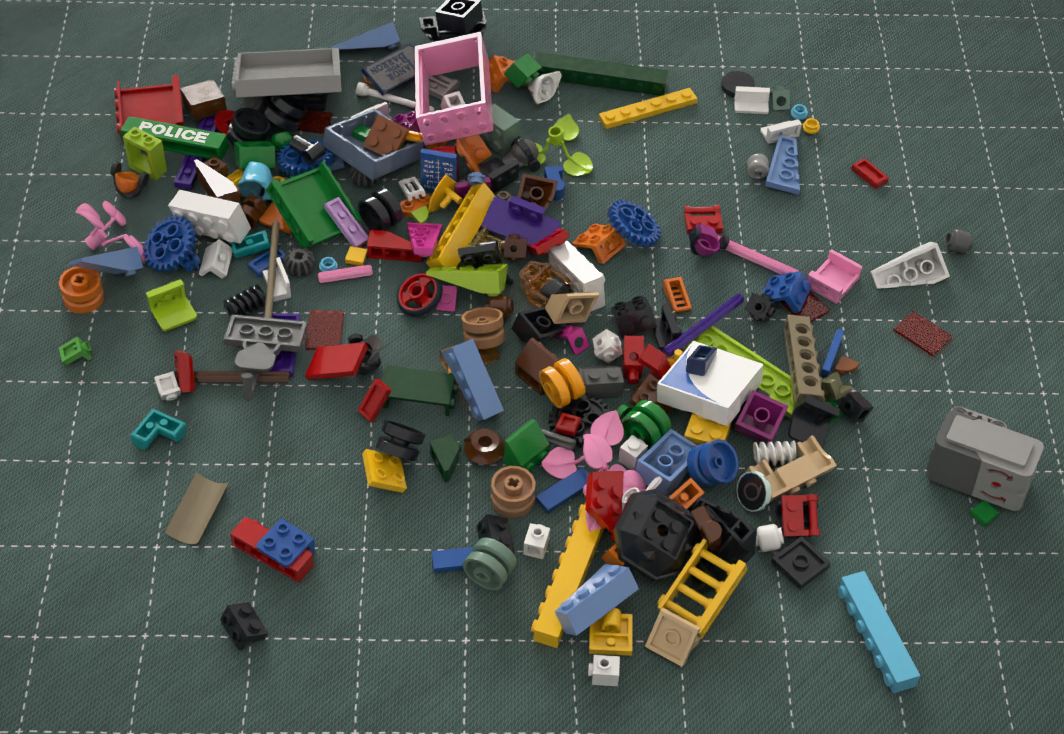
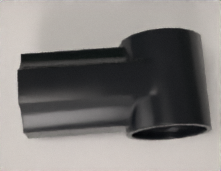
M296 135L289 143L290 149L301 154L308 164L314 163L325 155V149L319 142L311 143L303 137Z

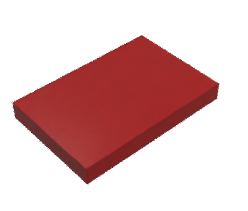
M363 342L318 347L305 377L307 380L356 376L367 351V344Z

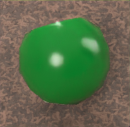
M288 131L272 135L271 143L275 146V150L279 151V149H284L283 146H289L293 137Z

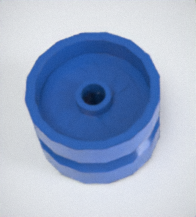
M717 439L692 447L687 458V468L690 477L699 486L711 487L730 482L735 478L738 471V457L730 443Z

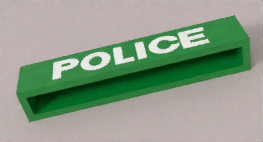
M130 116L120 130L123 139V136L135 126L162 140L164 151L207 159L217 156L222 160L229 148L227 135L223 133Z

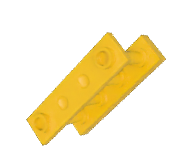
M704 538L701 543H697L692 550L693 555L666 595L662 594L657 603L659 612L662 608H668L700 627L698 636L701 639L747 572V565L743 561L738 560L736 565H731L707 551L708 543ZM703 557L726 571L729 576L725 582H719L695 566ZM689 575L695 576L716 589L717 594L715 597L707 599L684 585ZM680 591L703 605L705 609L703 615L697 617L674 603L673 599Z

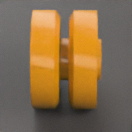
M563 358L555 362L554 367L548 366L539 371L540 382L546 395L559 409L568 405L571 399L577 400L585 395L583 380L575 366L568 359Z

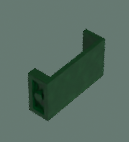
M387 365L383 382L392 391L383 408H388L390 399L445 406V416H449L450 409L455 407V397L453 396L458 393L459 387L453 374Z

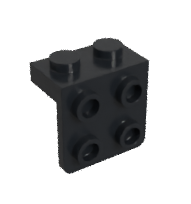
M494 157L479 166L480 173L490 178L491 191L493 193L519 178V162L515 159L504 164L499 158Z
M636 296L632 298V301L618 302L611 307L622 339L624 336H632L657 328L652 307L646 297Z
M811 395L802 397L794 402L788 436L802 443L813 435L821 448H823L828 423L839 416L840 409L833 407L831 403L819 401Z

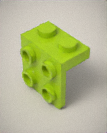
M181 279L146 292L148 307L162 331H169L197 319V314L186 297L184 284Z

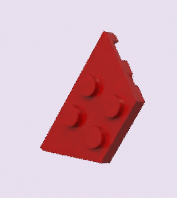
M592 472L587 475L585 510L596 520L602 529L606 527L612 534L611 539L615 542L613 529L622 513L624 472Z

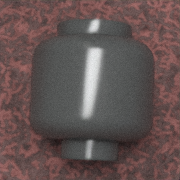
M955 228L948 232L945 237V245L952 252L964 254L973 247L974 240L968 231Z

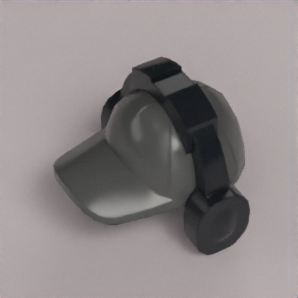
M520 136L515 138L511 144L512 150L502 159L503 163L507 164L515 159L519 162V168L527 164L531 172L537 171L540 168V162L536 159L539 155L538 147L532 140L523 139Z
M352 334L348 337L349 344L365 342L368 346L357 371L358 374H368L381 365L379 352L383 347V341L379 336L371 335L363 339V336L360 334Z

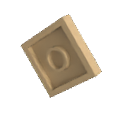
M662 608L645 647L683 667L691 650L698 645L701 639L698 636L701 628Z

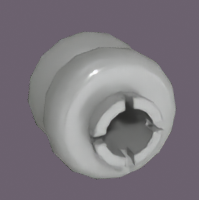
M763 154L751 155L747 161L749 176L754 179L766 177L769 172L768 158Z

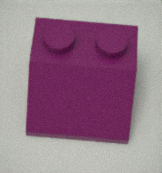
M752 390L736 422L735 431L759 442H764L766 445L768 441L773 443L788 406Z

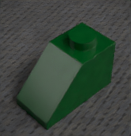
M452 434L429 441L430 455L445 483L449 482L459 462V452H461L460 443L458 440H454Z

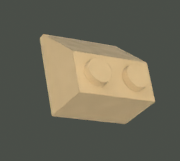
M599 293L552 294L545 309L554 324L586 322L599 297Z

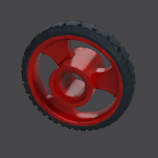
M420 271L406 277L400 284L401 286H399L396 295L397 304L405 314L419 317L435 309L434 307L440 302L443 289L439 279L426 275V271ZM431 282H433L435 286V292L433 297L431 295V292L427 289V286ZM413 300L418 306L422 307L412 309L407 307L406 304Z

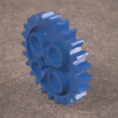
M309 138L308 141L311 143L318 142V139L312 141L311 138ZM290 144L289 146H283L284 149H279L276 157L277 165L281 172L286 171L287 175L292 173V176L316 169L323 161L326 165H332L331 162L334 161V153L324 147L325 155L314 163L308 164L301 154L290 149Z
M622 199L621 201L617 200L608 210L607 216L610 218L608 221L613 223L611 227L616 228L615 232L621 233L622 238L626 237L627 242L631 240L633 245L638 243L639 247L644 246L647 248L648 246L652 247L661 237L660 226L655 224L657 220L652 219L653 215H648V210H643L641 205L638 207L635 202L631 204L629 200L625 202Z
M175 215L174 218L168 216V220L163 218L162 224L157 222V228H151L152 234H147L149 240L144 241L147 246L143 247V250L146 251L143 254L146 257L145 261L158 272L165 273L166 270L171 272L172 268L178 270L179 264L184 266L183 261H189L188 254H193L191 248H196V245L193 244V242L197 241V238L194 237L197 234L194 231L195 227L182 216L179 218Z

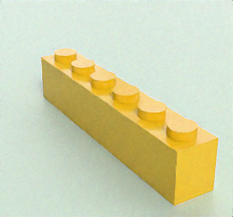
M485 183L471 186L437 243L433 255H430L426 263L430 268L457 267L461 261L458 256V248L470 247L471 241L478 233V229L483 223L495 197Z

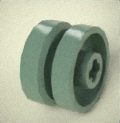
M481 538L464 560L463 569L468 577L479 586L489 590H499L515 569L517 560L512 551L501 542L491 538Z

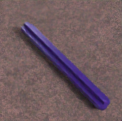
M740 293L731 297L664 347L663 353L668 358L673 356L675 350H681L744 302V297Z

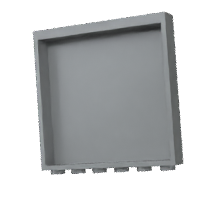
M339 48L238 53L237 58L234 59L232 92H236V97L342 92Z

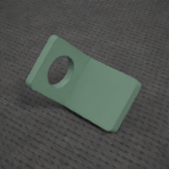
M774 86V89L770 90V93H772L773 110L790 109L789 90L784 89V86ZM780 96L786 99V103L783 106H778L776 102Z

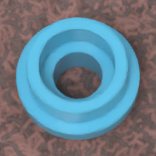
M797 104L791 109V116L797 120L805 119L808 115L807 108L804 105Z
M332 257L323 258L319 264L321 272L337 270L338 268L337 262Z

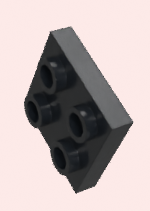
M497 240L480 242V245L458 248V256L464 266L472 265L478 268L483 266V264L502 263Z

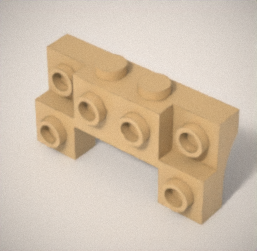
M813 435L808 440L796 444V452L800 458L776 469L774 472L765 459L760 464L754 467L750 466L745 471H758L765 475L763 477L771 485L772 494L770 502L782 495H795L801 491L800 488L803 486L811 487L817 482L816 479L832 471L837 466L833 458L821 448Z

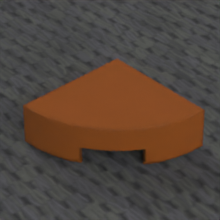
M841 356L834 372H838L841 375L851 371L854 372L858 369L859 362Z

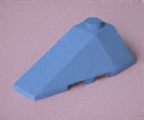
M393 22L331 46V48L349 50L385 48L388 46L391 49L398 46L397 42H400V38Z
M138 247L83 257L69 262L70 266L117 275L125 273L126 276L137 274L136 270L143 268Z

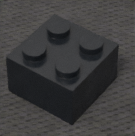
M446 0L435 11L438 29L467 35L483 18L481 0Z

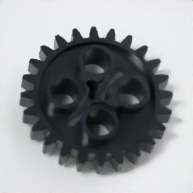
M586 393L584 397H580L577 400L571 399L568 405L560 409L552 406V411L549 412L548 418L550 432L575 439L576 444H579V447L582 448L584 444L583 435L591 434L590 429L593 422L611 410L607 409V403L602 404V399L596 401V395L588 398V393ZM562 413L581 417V423L574 437L556 432L555 427Z

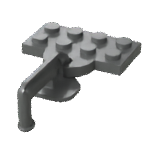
M243 315L231 316L224 336V345L243 347V350L239 351L236 355L235 366L239 369L251 370L250 373L241 375V378H243V394L246 401L249 402L253 397L260 371L271 370L274 367L276 356L281 350L290 352L301 351L307 330V322Z

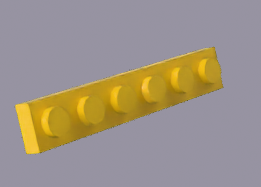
M691 88L599 113L598 119L605 129L696 104L697 97Z

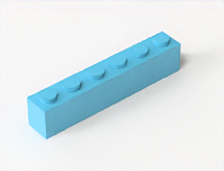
M865 571L842 577L838 587L839 596L842 599L844 598L847 604V611L849 615L853 616L858 632L862 633L866 648L869 651L871 650L876 667L880 668L883 673L886 686L890 687L892 693L916 687L920 674Z

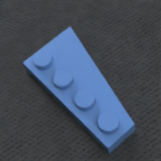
M779 135L765 186L799 195L797 140L795 138Z

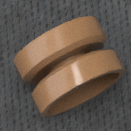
M481 307L469 310L462 315L464 342L473 339L477 349L493 348L504 342L503 313L500 310Z
M507 466L498 470L491 482V504L493 509L499 515L506 518H519L528 514L532 510L535 501L536 481L533 475L527 469L520 466Z

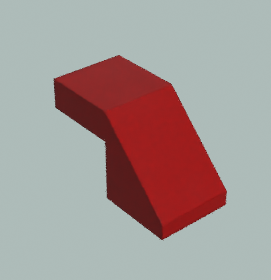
M651 344L645 347L638 360L651 370L650 374L659 381L671 368L665 354Z

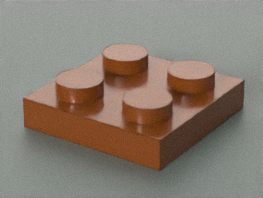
M378 114L362 146L381 156L383 154L388 155L401 149L410 130Z

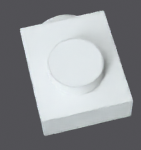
M173 371L154 377L161 400L171 401L178 398L180 388Z

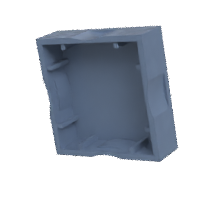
M375 108L361 113L352 119L326 127L323 139V146L372 180L420 160V152L424 145V141L419 143L405 140L404 144H406V147L388 155L383 154L382 156L362 146L364 142L352 137V133L356 128L363 125L371 129L378 114L391 120Z

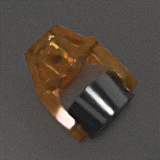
M530 261L519 272L521 288L528 300L539 307L546 306L552 294L570 293L571 285L569 283L571 280L563 273L552 268L549 263Z

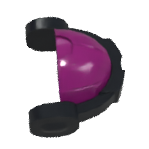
M697 223L696 227L689 234L691 252L701 257L713 255L720 249L725 250L730 241L729 236L723 235L718 240L713 227Z

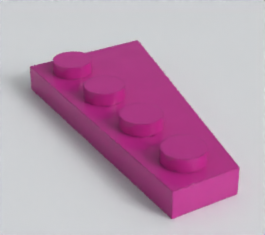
M407 222V230L414 254H419L421 257L433 255L443 232V224Z

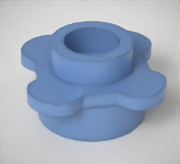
M472 172L468 174L467 180H469L470 185H477L483 183L486 176L480 172Z

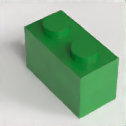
M527 53L513 62L504 75L519 88L522 85L527 86L540 75L538 71L542 67Z

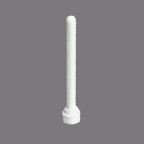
M359 82L356 87V95L358 96L370 95L416 109L415 101L391 94L382 96L377 90L370 89L367 84ZM429 106V112H434L432 106Z

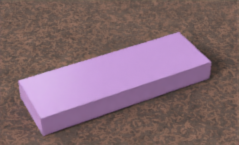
M339 197L324 204L323 208L353 247L359 248L368 243V235Z

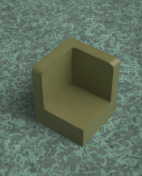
M834 372L822 379L821 390H824L825 399L838 400L853 390L852 386L842 384L838 372Z

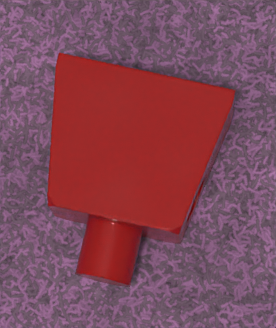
M624 336L622 376L627 378V382L631 385L638 384L639 378H642L644 365L638 360L644 351V336Z

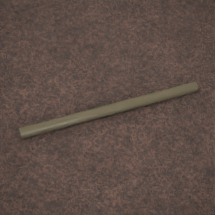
M278 221L272 223L264 318H272L280 227Z

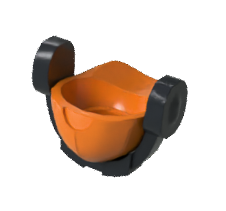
M114 162L110 173L113 176L117 193L127 198L135 197L147 186L149 174L141 173L139 176L132 171L121 172L122 164Z

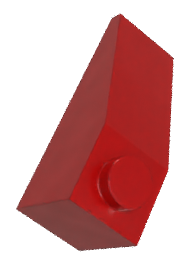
M370 230L367 243L368 258L422 263V257L419 254H414L410 241L389 231Z

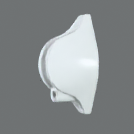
M560 71L538 76L529 84L528 89L536 104L548 101L553 97L562 76Z

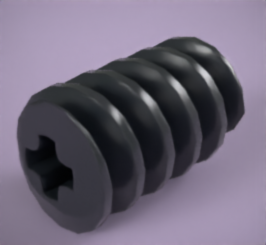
M258 284L255 287H249L248 290H243L242 294L237 293L235 297L231 296L229 300L225 299L223 301L224 308L229 316L239 315V313L246 316L245 310L247 309L249 313H252V306L258 310V303L263 307L265 306V296Z

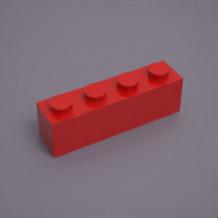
M245 516L230 533L232 545L300 583L314 566L311 551L306 549L291 566H282L260 552L256 546L270 529L262 526L257 520H251Z

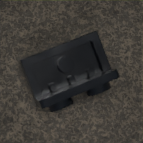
M669 304L662 305L661 318H655L657 328L652 329L660 350L682 335L681 327L676 323L675 311L671 310Z
M486 514L476 527L479 540L481 538L495 539L514 553L508 518Z
M249 602L228 605L220 618L222 625L227 630L238 650H243L247 642L264 640L268 635L267 630Z

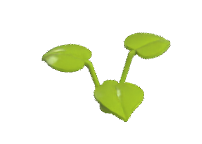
M570 114L565 115L549 128V138L546 139L544 149H542L541 145L535 143L539 150V155L536 159L540 162V165L546 161L544 153L547 152L549 143H551L553 146L562 145L568 159L564 162L563 167L568 175L578 177L589 174L593 170L592 161L586 154L576 152L571 157L566 149L564 141H572L579 135L578 125Z

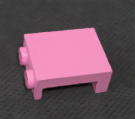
M831 250L828 259L816 272L811 271L808 274L807 280L811 285L810 290L837 304L860 279L862 266Z

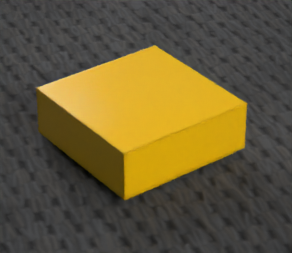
M350 246L345 263L363 266L368 255L367 249Z

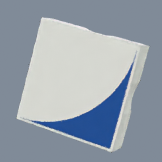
M693 341L657 383V402L695 413L702 418L728 426L740 411L743 403L749 398L752 390L756 391L762 383L763 364L717 349V353L704 376L689 374L686 372L688 357L698 345L708 346Z

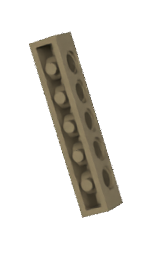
M787 315L783 330L794 402L806 395L814 396L817 400L823 402L824 390H821L822 377H819L820 364L817 363L818 352L815 350L816 340L812 335L813 325L810 323V317Z

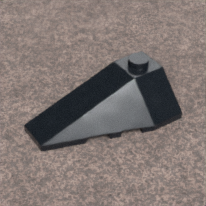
M546 306L519 312L511 329L521 341H529L532 337L539 341L554 337L571 323L554 324L545 309Z

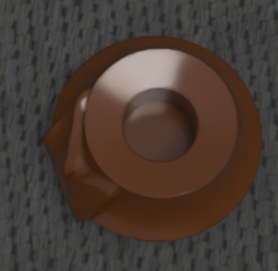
M486 428L477 429L464 439L465 453L475 463L492 464L504 456L505 441L492 430Z

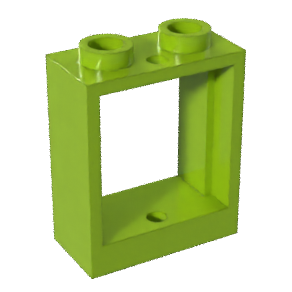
M135 126L123 136L129 168L139 173L149 174V178L157 181L167 172L162 140ZM141 149L146 151L148 156L142 154Z

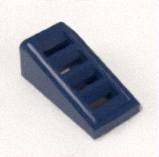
M698 345L687 359L686 372L704 376L717 353V348Z

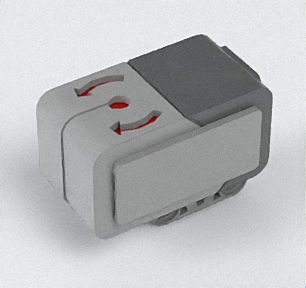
M957 406L948 412L936 437L927 466L926 476L935 483L972 495L1003 508L1018 511L1022 508L1032 484L1044 445L1035 438L1007 429L1006 424L1000 420Z

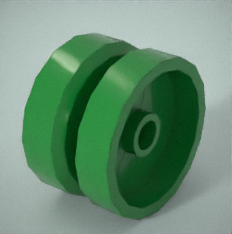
M648 400L639 401L621 420L625 437L629 439L633 435L637 439L643 440L648 445L647 451L672 426L665 411L657 404Z

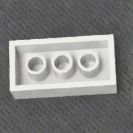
M179 190L168 205L172 215H177L179 218L182 216L190 221L198 235L240 244L251 229L240 203Z

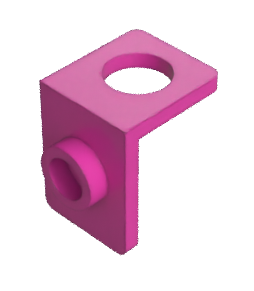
M442 285V297L440 302H438L437 310L455 311L458 287Z
M568 325L555 335L556 338L568 339L575 355L590 346L582 327ZM578 337H581L583 341L580 348L575 346V340Z

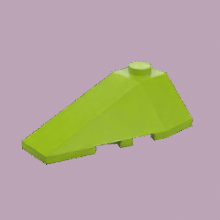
M483 264L482 267L478 268L466 265L460 267L459 270L455 266L433 267L426 271V275L479 293H487L488 296H498L505 289L508 264Z

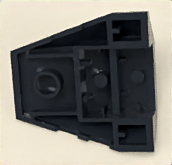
M482 12L483 18L467 35L481 32L483 38L487 25L484 12ZM435 16L419 18L421 30L432 43L464 36L460 33L438 29Z
M699 497L688 509L690 514L691 511L705 506L712 520L717 522L722 529L720 546L714 551H710L709 548L707 551L731 565H736L738 560L747 563L755 554L757 531L747 519ZM703 557L695 566L719 582H725L729 576L726 571ZM689 575L688 579L700 593L714 589L695 576Z

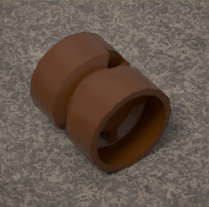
M247 195L241 203V208L251 229L256 226L259 218L266 210L265 202L256 195Z

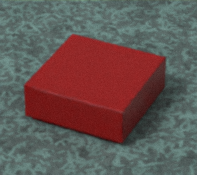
M562 413L555 427L556 432L574 437L581 423V417Z

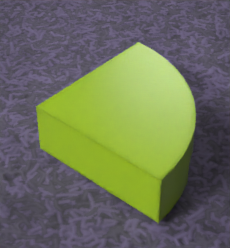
M426 205L411 212V217L416 223H426L429 217V210Z

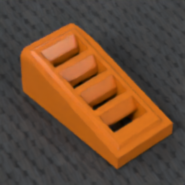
M682 277L665 279L662 283V288L672 310L675 313L691 311L692 307ZM685 304V306L677 308V305Z

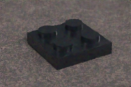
M802 536L772 557L771 561L799 589H802L830 568L831 564Z

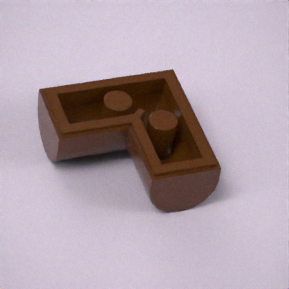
M701 506L691 511V518L695 522L701 536L707 540L709 550L714 551L721 544L722 529L717 522L712 520L706 507Z

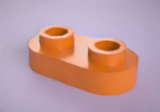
M425 193L426 196L424 197L420 194L418 199H415L413 196L411 201L406 199L400 202L403 217H411L412 211L425 205L429 209L431 196Z

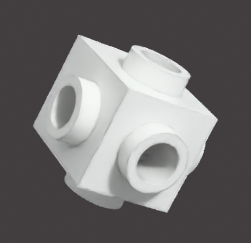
M607 329L592 339L596 357L608 364L623 354L619 336Z

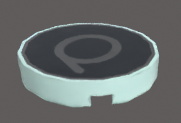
M758 471L744 473L737 483L738 500L746 510L751 512L765 509L766 504H769L771 500V485L763 477L765 475Z

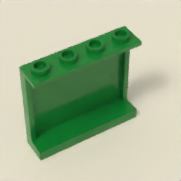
M324 161L321 162L318 168L285 181L273 180L266 189V192L302 249L306 247L308 249L343 234L323 208L324 204L337 197L342 200L358 223L361 221L359 213L355 211L350 203V199L345 195L339 182L336 181L330 168L327 167Z

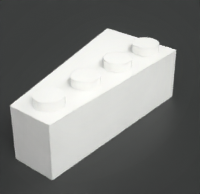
M568 241L560 246L555 245L551 247L548 252L549 263L558 276L564 278V281L570 285V290L573 289L574 293L598 292L599 297L592 311L606 306L604 275L592 263L590 264L585 256L581 255Z

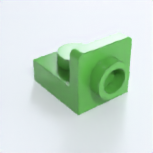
M79 337L59 347L61 360L65 365L72 363L82 356L88 361L92 359L91 346L87 341L84 342Z

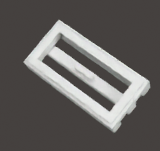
M416 177L398 182L400 189L409 201L412 200L413 196L415 199H418L420 194L422 197L426 196L425 190ZM410 182H413V184H414L415 187L417 188L416 191H415V189L413 188V186H412V184H411Z

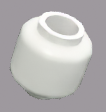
M776 524L759 526L757 528L755 547L759 546L762 552L779 550L781 544H784L782 529L778 528Z

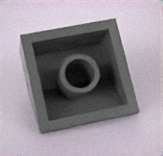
M615 365L576 367L583 380L585 394L588 393V398H591L593 395H596V398L621 397L624 380L620 367Z

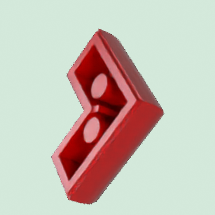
M177 350L174 352V361L180 391H195L192 357L185 351Z

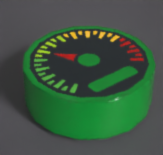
M626 404L621 405L616 410L620 421L632 410Z

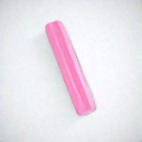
M364 265L319 272L318 280L320 283L371 276L373 274L372 266Z

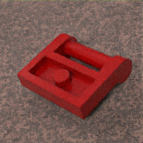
M714 205L713 207L684 206L683 212L687 234H690L697 223L713 227L716 233H723L720 205ZM691 214H714L711 216H691Z
M557 228L553 230L552 234L535 244H529L527 248L531 255H544L550 251L551 247L555 245L560 246L565 243V239L570 236L567 230Z
M818 494L781 496L783 537L821 536L817 518ZM803 502L809 503L810 529L804 530Z

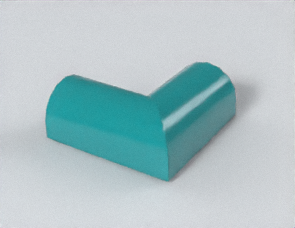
M266 230L251 235L247 233L240 244L231 242L235 258L245 257L270 249L271 245Z
M152 409L130 435V438L135 446L146 450L159 434L173 441L180 442L186 433L187 426L185 422Z

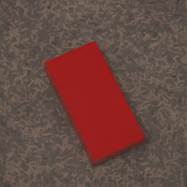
M865 158L852 165L851 170L875 189L884 185L889 180L887 175Z
M374 379L357 411L369 422H374L392 389L380 379Z

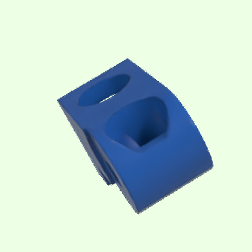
M562 165L545 167L544 178L558 181L553 200H560L564 197L565 191Z

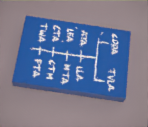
M421 149V186L426 192L433 193L445 174L457 182V154Z

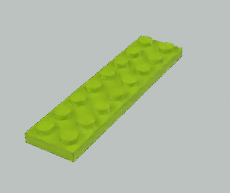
M711 326L693 340L762 363L763 377L759 388L770 394V398L787 405L788 409L785 416L791 419L794 399L790 375L714 326ZM691 341L683 348L686 350L693 341Z

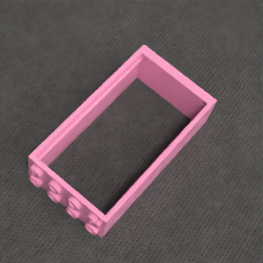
M481 32L415 46L416 119L424 144L430 145L493 131L489 59ZM479 66L480 102L429 112L430 76Z

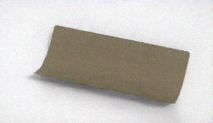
M196 473L165 533L180 542L197 544L229 482H213Z

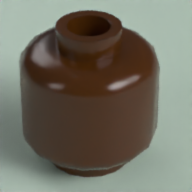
M508 295L491 296L489 302L485 304V307L500 310L503 313V319L509 318L510 314H513L514 311L513 300Z

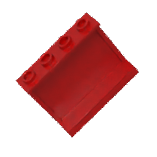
M179 75L172 76L173 84L121 89L120 82L117 81V88L114 89L115 99H118L115 100L116 110H119V112H116V120L119 122V124H116L117 133L121 134L120 130L129 116L184 126Z

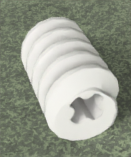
M768 441L767 445L764 442H760L759 446L754 442V460L757 465L765 459L768 464L769 461H772L773 466H776L777 461H780L781 466H784L785 460L790 463L796 459L795 441H791L790 445L788 441H784L782 445L780 441H776L774 445L771 441Z

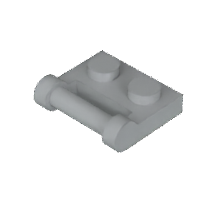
M442 74L429 77V95L440 100L443 99L444 95L451 94L460 86L459 80L450 79Z

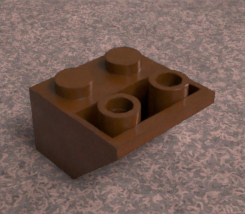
M532 337L515 361V374L542 396L545 391L540 382L539 371L548 366L554 367V363L559 361L555 354L549 352L542 343L537 342Z

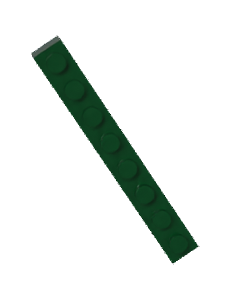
M543 52L535 53L534 60L542 67L538 71L539 76L560 71L562 75L560 81L659 96L665 93L668 70Z

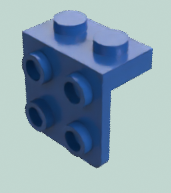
M801 271L772 276L763 293L771 296L773 302L785 300L793 313L800 312L811 289V285Z
M283 518L256 544L260 552L284 567L291 566L306 549L310 550L312 554L315 553L314 538Z

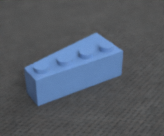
M473 339L441 352L471 408L473 417L477 421L485 420L504 411Z
M604 564L573 595L560 605L555 614L564 632L577 636L639 588L629 567Z

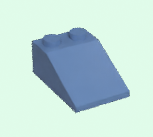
M670 429L637 461L635 471L642 476L647 486L656 477H661L662 481L656 489L668 496L688 473V454L696 444Z

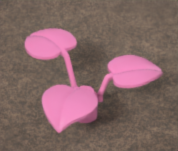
M104 201L102 204L105 211L112 217L105 226L100 220L98 213L90 205L84 203L77 208L75 213L84 216L96 226L85 239L86 244L92 250H96L100 245L104 247L109 243L124 238L131 248L138 247L143 265L146 263V257L143 256L146 251L143 250V245L132 235L124 234L106 241L107 235L104 231L115 220L121 226L126 224L125 217L111 203Z
M616 410L610 411L598 417L593 422L590 433L604 438L610 446L618 444L624 435L623 425ZM556 447L542 461V466L551 476L564 479L576 472L575 464L585 458L583 455L579 459L574 460L575 455L572 450ZM605 463V471H627L619 464H614L608 469L607 463Z
M583 435V454L586 463L594 469L601 468L598 472L604 471L606 468L605 463L610 462L613 458L611 446L604 438L598 435ZM634 470L624 472L623 495L634 487L638 488L640 492L645 491L647 485L638 472ZM585 484V486L583 487V493H584L585 497H586L587 484ZM586 511L588 531L600 529L601 527L597 524L596 520Z

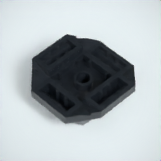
M657 489L631 494L613 529L618 549V560L651 581L680 574L693 555L692 550L701 539V535L691 518L689 510ZM657 528L661 531V536L658 534Z

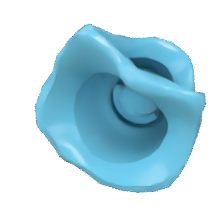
M249 162L237 187L244 197L247 195L260 197V192L264 187L265 194L260 198L265 202L266 200H271L266 189L274 179L271 171L265 164Z

